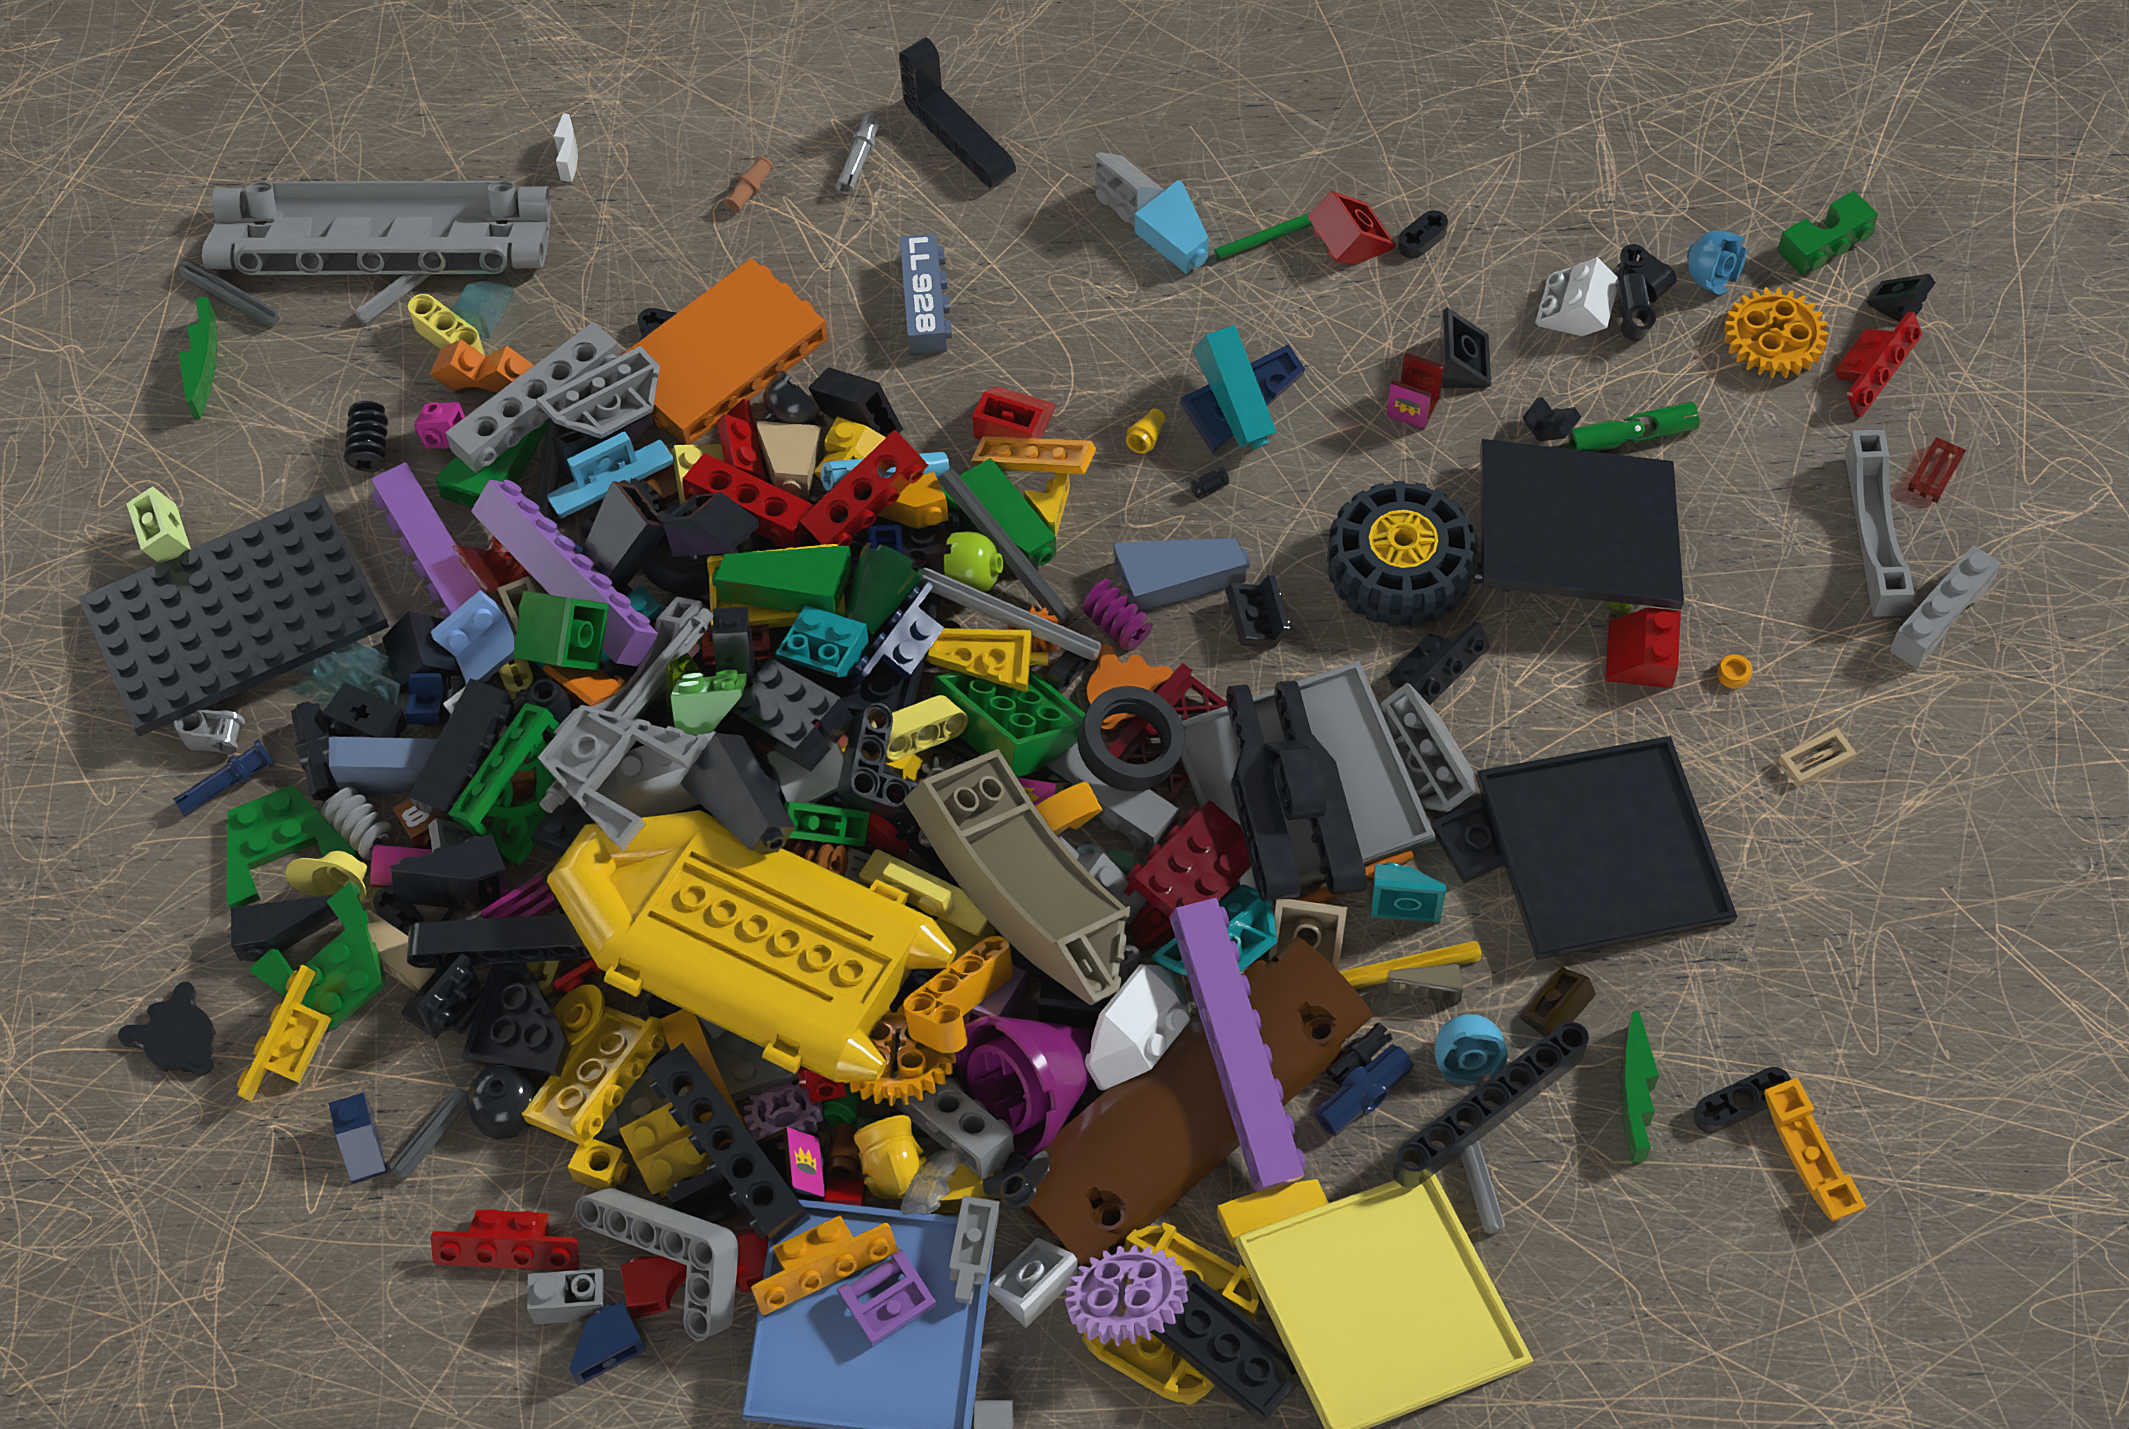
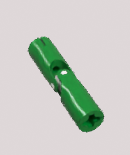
M1693 401L1633 414L1623 419L1625 422L1607 420L1573 428L1568 435L1569 447L1574 450L1601 452L1617 448L1627 441L1638 443L1696 430L1700 425L1699 415L1693 417L1690 415L1699 414L1698 409ZM1639 417L1648 419L1650 423V432L1645 437H1642L1645 426L1638 419Z

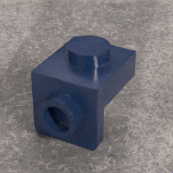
M440 673L409 674L407 681L410 695L405 712L407 724L431 725L441 723L443 715L442 706L446 702L442 675Z

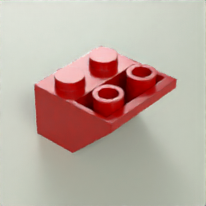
M999 386L983 392L972 415L974 438L981 440L983 436L1041 439L1056 409V404Z

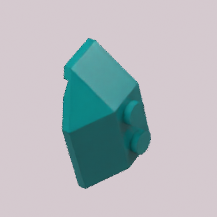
M1242 884L1219 902V906L1224 907L1228 915L1229 927L1227 932L1230 941H1235L1239 950L1240 961L1237 963L1240 972L1277 943L1272 902H1262L1257 889L1246 884ZM1176 937L1152 955L1154 962L1187 976Z

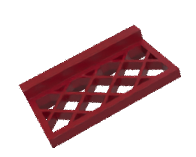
M1181 663L1156 692L1174 708L1178 715L1182 714V721L1188 719L1187 714L1207 713L1227 706L1225 700L1191 676L1193 670L1184 663ZM1192 688L1202 696L1204 706L1186 707L1184 696ZM1135 716L1110 745L1108 751L1126 763L1141 761L1142 764H1146L1147 761L1157 759L1161 753L1146 754L1144 742L1147 739L1159 738L1149 722L1139 716ZM1139 749L1140 754L1134 755L1136 751ZM1171 771L1169 776L1163 781L1168 782L1170 792L1165 800L1172 804L1189 784L1190 781L1187 773L1172 774ZM1174 781H1180V782L1174 787Z

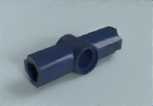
M1391 1044L1365 1068L1363 1066L1357 1067L1345 1078L1340 1089L1315 1110L1314 1116L1320 1126L1328 1134L1336 1137L1362 1113L1369 1114L1384 1101L1388 1091L1413 1070V1062L1400 1046Z

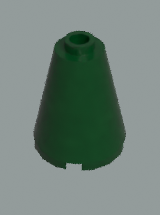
M867 542L860 552L844 617L865 623L867 625L868 637H873L915 586L919 584L923 577V570L921 568L917 572L911 568L913 561L900 552L879 544L877 550L870 548L871 543Z

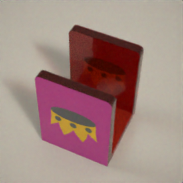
M1406 352L1403 357L1400 382L1393 380L1390 384L1387 417L1426 429L1440 399L1444 365Z

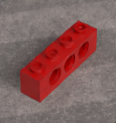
M894 430L799 521L821 544L849 546L852 543L853 537L862 529L871 526L876 520V515L886 506L894 504L899 499L900 493L909 484L917 482L929 465ZM896 467L895 473L892 476L884 478L888 469ZM872 490L869 498L861 500V496L865 491ZM848 512L847 518L843 522L837 523L838 517L842 513Z
M706 453L702 454L682 478L684 499L688 500L695 494L722 492L759 520L760 527L753 533L769 539L777 546L797 548L810 532L799 520L814 504Z

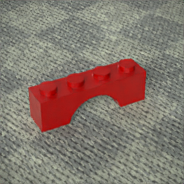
M754 1229L743 1231L736 1237L738 1242L736 1286L741 1292L751 1291L752 1285L763 1280L769 1240L767 1235L760 1239ZM639 1256L631 1259L627 1264L620 1265L627 1307L632 1319L669 1311L676 1290L686 1281L687 1265L663 1256L652 1258Z

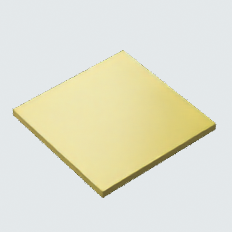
M1435 1174L1415 1188L1403 1187L1396 1180L1237 1236L1234 1241L1325 1429H1369L1527 1368L1534 1361Z

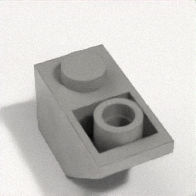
M603 1269L528 1274L527 1311L535 1325L573 1322L603 1307Z

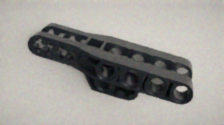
M1295 680L1280 681L1275 685V704L1285 741L1264 743L1249 686L1246 684L1229 686L1226 692V703L1239 751L1231 781V789L1260 900L1262 902H1271L1277 899H1294L1299 897L1301 890L1300 877L1274 781H1276L1287 820L1310 819L1313 831L1311 836L1312 843H1316L1321 861L1319 870L1325 876L1329 892L1332 895L1365 891L1367 884L1366 870L1338 767L1333 757L1311 733L1298 683Z

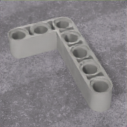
M607 1187L578 1199L575 1205V1215L578 1222L586 1229L687 1265L683 1322L687 1334L692 1339L702 1341L728 1329L732 1325L738 1260V1242L732 1231L615 1188Z

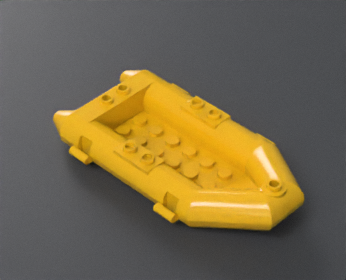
M701 810L641 818L645 825L624 851H621L596 823L587 824L582 828L548 875L547 883L597 966L606 971L604 982L635 997L643 989L765 1048L762 1054L763 1059L794 1074L797 1073L800 1066H803L834 1082L878 1081L884 1072L886 1061L869 1039L912 970L948 968L955 958L956 948L934 919L905 905L909 897L908 893L878 879L874 881L869 889L783 848H780L778 852L751 851L719 820Z

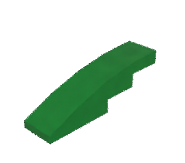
M208 296L195 299L199 323L187 326L191 350L178 353L186 403L194 420L201 419L211 392L217 361L218 336L216 315Z
M1633 1011L1631 1014L1621 1065L1620 1094L1623 1126L1632 1164L1646 1161L1651 1149L1645 1126L1651 1124L1655 1113L1649 1091L1655 1089L1659 1077L1640 1011Z

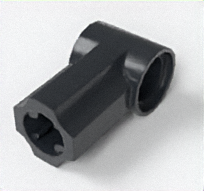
M1631 273L1617 278L1615 284L1623 318L1621 323L1622 334L1631 341H1639L1648 334L1655 324L1656 314L1649 304L1644 275ZM1632 318L1640 319L1644 327L1636 325Z

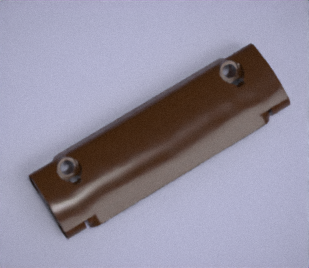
M1298 937L1272 958V961H1257L1241 974L1245 975L1249 981L1251 994L1248 998L1252 1010L1256 1009L1261 1019L1262 1028L1259 1030L1263 1044L1269 1046L1273 1062L1270 1067L1274 1079L1277 1078L1280 1081L1284 1097L1281 1100L1283 1107L1337 1060L1342 1053V1044L1346 1039H1349L1372 1018L1370 1008L1345 977L1317 950ZM1199 1011L1190 1018L1188 1024L1151 1070L1109 1088L1060 1130L1053 1142L1043 1150L1050 1157V1170L1046 1178L1036 1186V1194L1031 1202L1020 1209L1058 1241L1060 1248L1075 1255L1078 1268L1080 1266L1090 1268V1258L1093 1257L1100 1260L1103 1257V1251L1109 1252L1108 1248L1117 1249L1119 1246L1123 1248L1125 1239L1134 1229L1138 1231L1150 1226L1240 1146ZM1311 1013L1314 1017L1304 1025L1302 1018ZM1099 1197L1103 1199L1104 1202L1093 1210L1091 1205L1093 1201Z

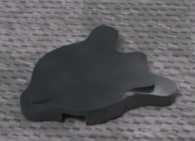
M190 982L179 983L169 1000L149 1005L147 1013L151 1020L148 1024L126 1025L118 1032V1039L122 1045L143 1050L149 1060L158 1069L168 1072V1070H182L183 1073L191 1072L202 1076L208 1074L214 1067L212 1056L214 1048L212 1043L216 1031L207 1014L197 1007L195 1001L196 990Z

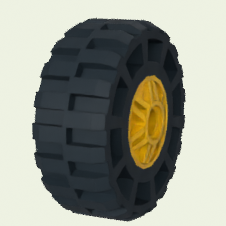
M1393 481V484L1384 485V483L1371 486L1369 491L1365 492L1363 490L1354 495L1351 503H1345L1338 511L1337 518L1332 522L1327 553L1329 580L1334 584V591L1342 600L1346 599L1347 606L1357 614L1362 613L1366 616L1365 619L1372 622L1388 623L1387 626L1399 627V625L1415 627L1422 625V622L1428 620L1430 622L1436 621L1443 617L1445 611L1451 612L1460 604V598L1466 596L1470 589L1478 547L1477 537L1473 533L1474 526L1467 515L1463 516L1464 509L1456 501H1450L1447 495L1438 489L1434 491L1427 488L1426 484L1418 482L1407 484L1405 481Z

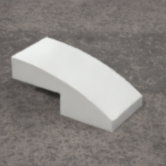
M563 113L554 134L558 151L556 164L560 180L572 182L577 167L578 151L570 116Z

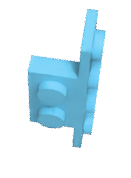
M624 431L567 459L574 482L549 493L547 499L558 517L564 518L604 498L613 481L620 482L626 480L630 483L631 478L639 481L672 465L674 459L662 440H658L634 452L631 440Z

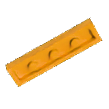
M983 436L971 462L974 466H977L992 458L1001 470L1085 474L1094 456L1096 447L1092 441Z

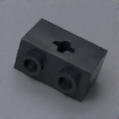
M346 682L342 684L322 712L327 722L328 730L336 737L398 738L407 725L401 707Z

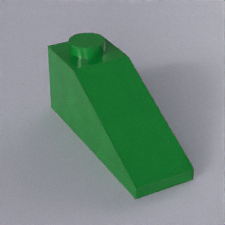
M785 801L784 808L796 827L789 838L865 847L870 812L825 804Z

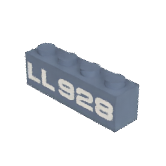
M936 234L900 237L910 355L947 351L946 339L952 338L951 320H944V314L950 313L948 295H942V289H948L946 270L940 271L939 265L945 264L944 246L937 245Z

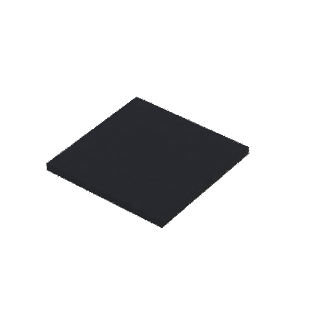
M1482 439L1480 444L1482 587L1682 609L1684 594L1674 461Z
M1671 736L1476 772L1475 778L1536 960L1732 923L1737 919L1738 916Z

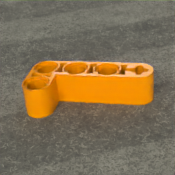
M992 936L980 941L951 963L948 968L942 970L904 1000L903 1007L908 1032L913 1040L942 1053H955L966 1046L967 1036L963 1016L1009 981L1014 975L1010 945L1004 937Z

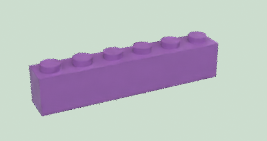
M404 462L371 478L375 491L370 494L379 511L385 508L387 515L384 518L391 532H399L401 538L398 539V542L406 556L412 554L415 559L411 563L420 580L426 577L429 582L426 585V589L434 603L441 602L443 608L439 610L443 619L445 620L479 590L485 594L407 463Z

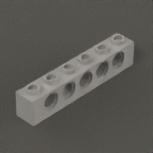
M593 321L446 431L451 451L475 473L483 467L492 464L496 457L508 448L517 445L525 435L533 429L542 426L549 418L536 403L537 398L621 356L618 342Z
M896 1037V1042H895V1044H896V1061H895V1063H893V1068H894V1076H893V1078H895V1077L897 1076V1072H898V1062H897V1057H898V1055H897V1053H898V1048L901 1047V1045H900V1038L898 1039L897 1037ZM946 1078L945 1085L935 1083V1094L922 1091L923 1100L921 1101L913 1095L909 1096V1104L905 1105L901 1098H896L894 1106L906 1116H909L915 1124L982 1180L1004 1163L1009 1155L1014 1152V1134L1011 1127L1004 1120H997L989 1114L981 1101L976 1098L972 1100L967 1096L960 1085L952 1078Z

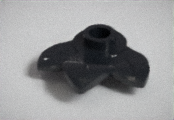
M1042 1151L1034 1156L1031 1161H1028L1025 1157L1012 1152L1004 1165L1001 1175H994L983 1179L984 1193L992 1200H1001L1009 1209H1019L1028 1205L1036 1194V1186L1046 1178L1050 1170L1051 1161L1048 1153Z

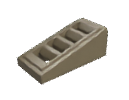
M1450 964L1390 970L1386 984L1387 992L1447 1002H1461L1463 984L1460 966Z

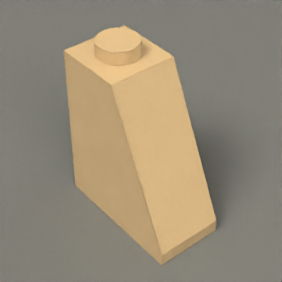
M758 421L757 436L759 450L771 484L803 500H809L815 479L814 471L818 467L822 454L821 426Z

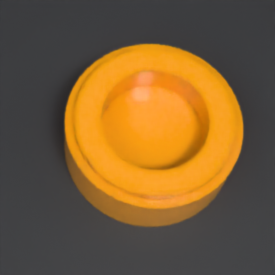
M1738 654L1727 655L1719 663L1717 677L1728 688H1742L1750 681L1753 671L1752 665L1744 656Z

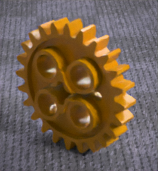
M1766 287L1761 296L1757 291L1752 290L1750 298L1742 295L1740 303L1734 302L1731 311H1728L1723 333L1726 334L1724 343L1730 344L1729 354L1738 353L1737 363L1746 360L1748 362L1747 370L1754 366L1758 367V375H1761L1765 370H1769L1771 378H1774L1776 371H1781L1783 377L1787 378L1789 370H1792L1798 376L1802 367L1810 370L1812 363H1818L1821 354H1824L1829 332H1826L1828 323L1821 321L1823 312H1814L1815 303L1805 305L1804 300L1806 296L1804 295L1798 299L1793 298V290L1789 291L1787 295H1782L1781 288H1777L1776 293L1771 294Z
M900 1005L895 1013H892L890 1008L887 1009L869 1038L886 1061L884 1072L879 1080L844 1083L850 1084L852 1093L860 1090L861 1099L863 1100L874 1095V1101L877 1105L883 1098H888L890 1106L895 1104L896 1098H901L903 1103L908 1105L909 1096L914 1095L921 1101L923 1100L922 1091L926 1090L935 1094V1083L946 1084L945 1074L953 1073L952 1063H956L955 1053L939 1052L913 1040L908 1032L904 1007ZM901 1032V1047L898 1048L897 1053L898 1072L897 1076L893 1078V1063L896 1061V1035Z

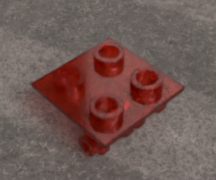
M495 536L489 540L490 545L487 549L460 545L452 546L460 557L461 564L471 571L477 579V585L485 592L499 593L497 590L499 587L527 576L533 577Z

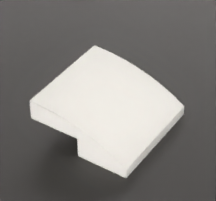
M821 726L817 729L831 749L811 772L776 751L767 754L769 762L778 773L780 788L786 801L815 803L838 791L844 753L838 741L836 744L831 742Z

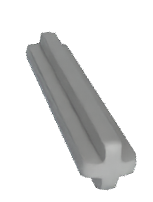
M1476 1141L1460 1155L1484 1232L1487 1234L1497 1233L1505 1228V1223L1479 1141Z

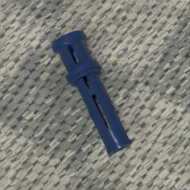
M256 740L253 747L239 756L233 755L229 757L227 765L192 786V788L174 797L173 800L182 814L187 816V814L239 781L246 783L250 780V776L267 765L273 766L275 763L260 741Z

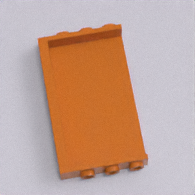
M750 258L625 353L641 346L660 365L653 412L649 413L659 429H666L683 445H692L717 426V420L722 415L727 414L742 399L751 400L765 389L769 381L780 370L786 373L828 340L826 321L814 311V308L807 300L799 299L787 283H781L773 276L767 266H761L754 259Z

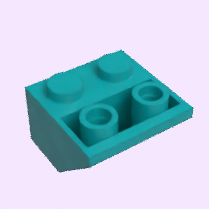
M805 605L777 650L776 658L835 677L854 675L853 668L869 652L867 625Z

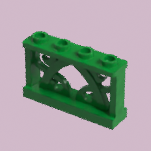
M528 703L524 704L448 813L450 817L456 822L461 823L475 836L483 837L492 834L502 861L517 866L521 865L523 860L531 853L534 844L530 835L547 814V811L540 806V802L547 795V789L556 780L538 759L539 755L549 745V743H545L541 734L546 730L554 738L553 732L560 725L546 708ZM526 756H527L528 758H531V759L528 760L527 762H524V763H523V760L525 759ZM536 767L537 787L535 797L521 804L510 805L513 796L511 777L516 770L527 771ZM503 790V797H500L499 795ZM485 815L494 817L490 831L480 823ZM504 819H506L504 830L506 834L510 835L505 843H503L500 837V828Z

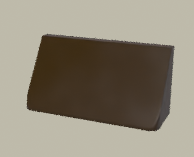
M1561 967L1520 1014V1018L1546 1037L1562 1024L1573 1022L1595 997L1596 992L1589 977Z

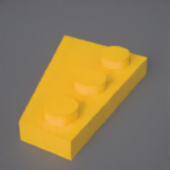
M944 628L929 648V663L1027 692L1032 633L1031 630Z

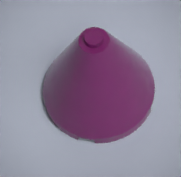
M984 1016L964 1025L967 1044L962 1050L955 1052L956 1063H952L953 1068L958 1066L961 1081L960 1087L963 1092L972 1100L976 1098L981 1101L989 1114L997 1120H1004L1011 1127L1014 1134V1153L1028 1158L1043 1151L1053 1142L1092 1079L1085 1065V1058L1087 1053L1091 1051V1041L1095 1029L1000 1016Z

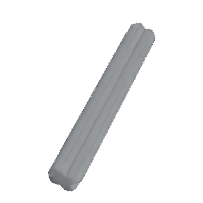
M435 252L429 255V261L441 259ZM432 274L402 275L355 311L356 317L363 324L370 322Z

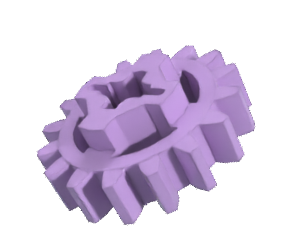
M792 1081L783 1085L762 1090L759 1096L750 1095L751 1105L744 1106L746 1114L744 1121L748 1132L750 1131L755 1141L786 1127L803 1133L808 1131L817 1133L818 1127L816 1122L823 1121L821 1101L810 1103L808 1088L801 1089L799 1082L793 1085ZM803 1104L806 1106L805 1111L802 1110ZM762 1116L765 1117L764 1123L761 1121Z

